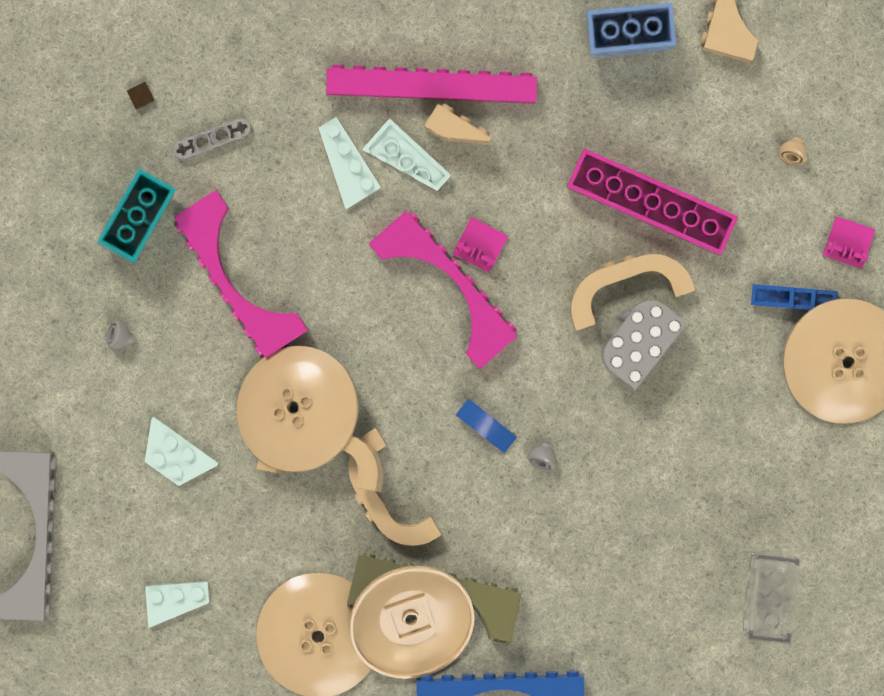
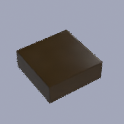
M146 82L126 90L136 110L155 101Z

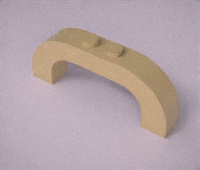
M632 254L623 257V262L615 264L614 261L602 264L603 269L585 277L574 291L570 306L574 329L577 331L596 324L591 310V301L596 291L603 286L644 272H656L666 278L673 297H678L696 291L693 281L680 263L670 257L659 254H648L636 258Z
M376 427L360 438L367 442L376 452L387 446ZM350 455L349 477L356 491L354 497L360 506L364 504L367 509L365 515L370 523L375 522L379 530L386 537L403 545L415 546L428 543L442 535L431 516L414 525L401 524L392 517L378 492L355 488L358 466L353 456Z
M351 436V439L342 451L352 455L357 463L358 476L355 488L381 492L383 467L378 454L367 442ZM260 459L258 460V470L283 474V470L276 469L265 464Z

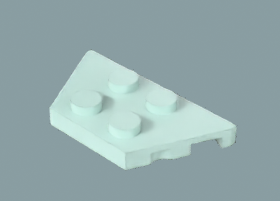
M156 417L151 419L145 462L176 485L180 486L219 464Z

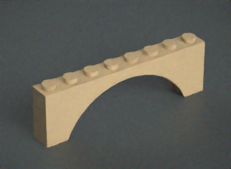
M711 0L714 8L712 12H708L706 24H709L707 32L703 31L700 40V44H703L702 50L751 63L755 55L758 39L751 34L743 23L735 0Z

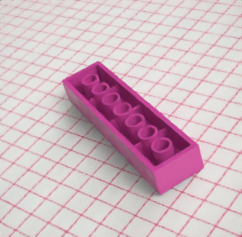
M585 148L582 150L566 186V189L718 256L722 254L738 216Z

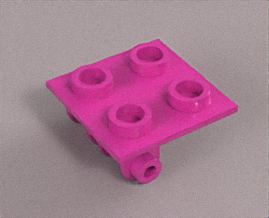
M836 216L822 256L862 269L864 262L866 263L869 255L867 253L876 229Z
M471 217L455 247L453 255L490 273L508 235Z

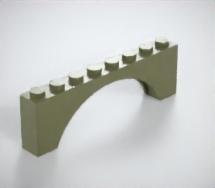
M363 553V556L358 555L347 607L353 608L363 590L378 577L395 569L416 565L411 563H404V565L396 564V560L384 558L383 560L375 559L376 556L369 553ZM446 572L457 579L466 589L473 609L484 624L488 639L509 645L512 640L522 593H518V589L512 587H505V589L497 588V584L491 582L480 584L477 583L476 579L470 577L459 579L456 578V574Z

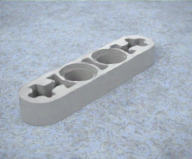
M236 119L176 142L173 152L179 159H189L247 137L251 133V125L245 119ZM239 123L247 125L244 134L237 131L234 133L236 137L232 138L229 126L232 125L234 130L239 127ZM219 130L227 131L228 138L225 141L217 139L216 134ZM200 137L208 139V146L204 149L197 146V140ZM193 140L196 152L193 153V149H189L186 151L185 156L182 153H178L177 150L180 149L181 144L184 147L191 146L189 141Z

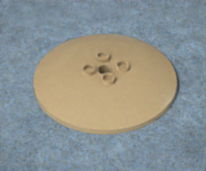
M836 299L814 307L796 323L785 345L783 370L791 394L805 410L825 421L844 424L866 420L884 409V311L862 300ZM846 357L853 359V364L849 368L843 366V360Z
M307 346L282 348L267 358H262L246 376L237 400L238 427L247 447L265 464L289 472L313 470L333 460L351 439L358 418L357 391L347 370L331 355ZM293 402H297L299 409L296 413L292 414L289 407Z
M427 566L402 567L378 577L359 595L350 616V637L359 658L374 671L393 678H419L422 675H430L445 668L462 653L473 632L474 609L466 589L450 574ZM413 614L416 616L412 621L405 620L408 615Z
M330 573L303 574L282 584L265 602L259 615L256 630L258 652L269 674L286 689L303 696H334L356 686L371 670L359 658L350 637L349 621L353 608L347 607V601L351 589V581ZM321 631L324 634V639L321 642L314 641L312 638L313 632Z

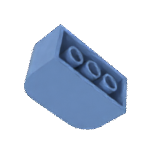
M672 3L589 10L586 12L590 58L658 53L672 50L676 46Z

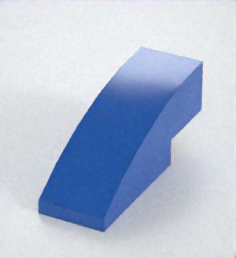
M469 398L455 414L503 453L506 452L517 438L516 435Z

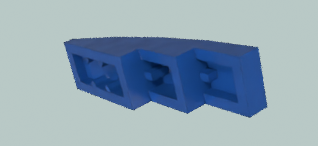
M752 284L751 305L811 310L824 302L837 299V291Z

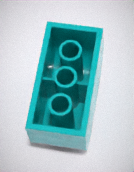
M139 168L98 238L97 244L134 265L174 196L176 189Z

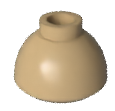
M793 137L790 141L785 142L778 151L780 158L792 165L805 163L807 160V150L803 145L804 141L799 137Z

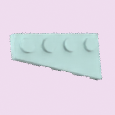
M337 117L319 127L345 209L347 210L381 187Z
M391 118L362 149L437 191L452 176L450 172Z

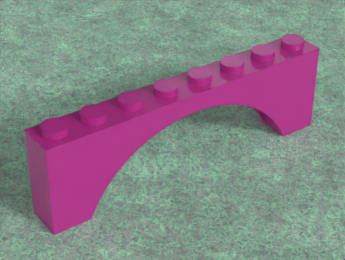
M215 190L176 215L174 218L177 222L174 225L180 234L184 232L188 238L185 242L190 250H195L199 255L197 261L203 269L207 268L210 272L208 277L212 284L220 287L222 291L220 296L226 304L230 303L233 307L231 313L237 321L241 320L245 327L242 329L248 339L253 338L256 345L254 348L259 356L264 355L267 358L309 330L298 313L280 314L259 308L241 296L230 283L223 269L219 253L220 230L229 207L220 193Z
M405 211L374 238L369 245L382 260L396 257L424 260L442 269L456 282L465 296L471 315V338L466 354L481 369L517 337L515 334L517 329L510 321L505 323L501 318L504 314L496 305L492 308L487 302L490 298L481 289L478 292L474 288L475 281L468 274L464 276L459 271L462 268L454 258L450 261L445 255L448 251L441 243L438 245L432 240L434 235L428 228L422 229L419 226L418 222L420 219L413 212L409 214Z

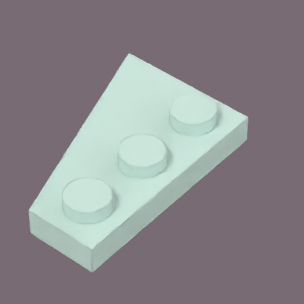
M208 581L145 586L148 628L208 604L210 602Z

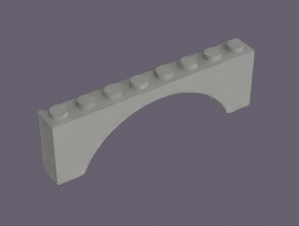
M0 451V473L13 481L23 492L31 506L36 524V545L32 560L22 578L8 591L0 594V619L44 621L47 619V615L50 616L51 603H48V595H51L52 583L48 581L49 574H52L53 563L49 561V554L53 553V541L50 540V532L54 531V520H51V511L55 510V499H52V491H55L56 479L52 478L53 470H56L57 459L53 457V452Z

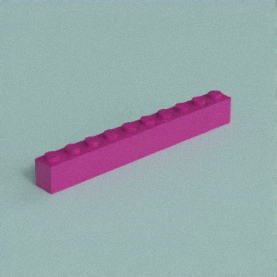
M332 65V68H327V95L536 104L537 77H533V73H520V76H512V72H499V75H491L490 71H478V74H470L469 70H458L457 73H449L447 69H437V73L428 72V69L416 68V72L407 71V68L396 67L395 71H386V67L380 66L374 67V70H365V66H353V69H345L344 65Z

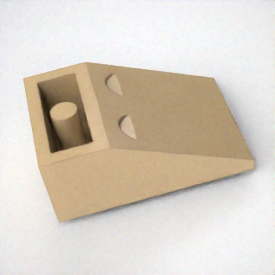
M438 104L424 125L427 131L441 140L489 145L492 139L489 137V131L481 126L478 129L471 125L472 121L463 115L459 118L454 114V109L446 104H443V106Z

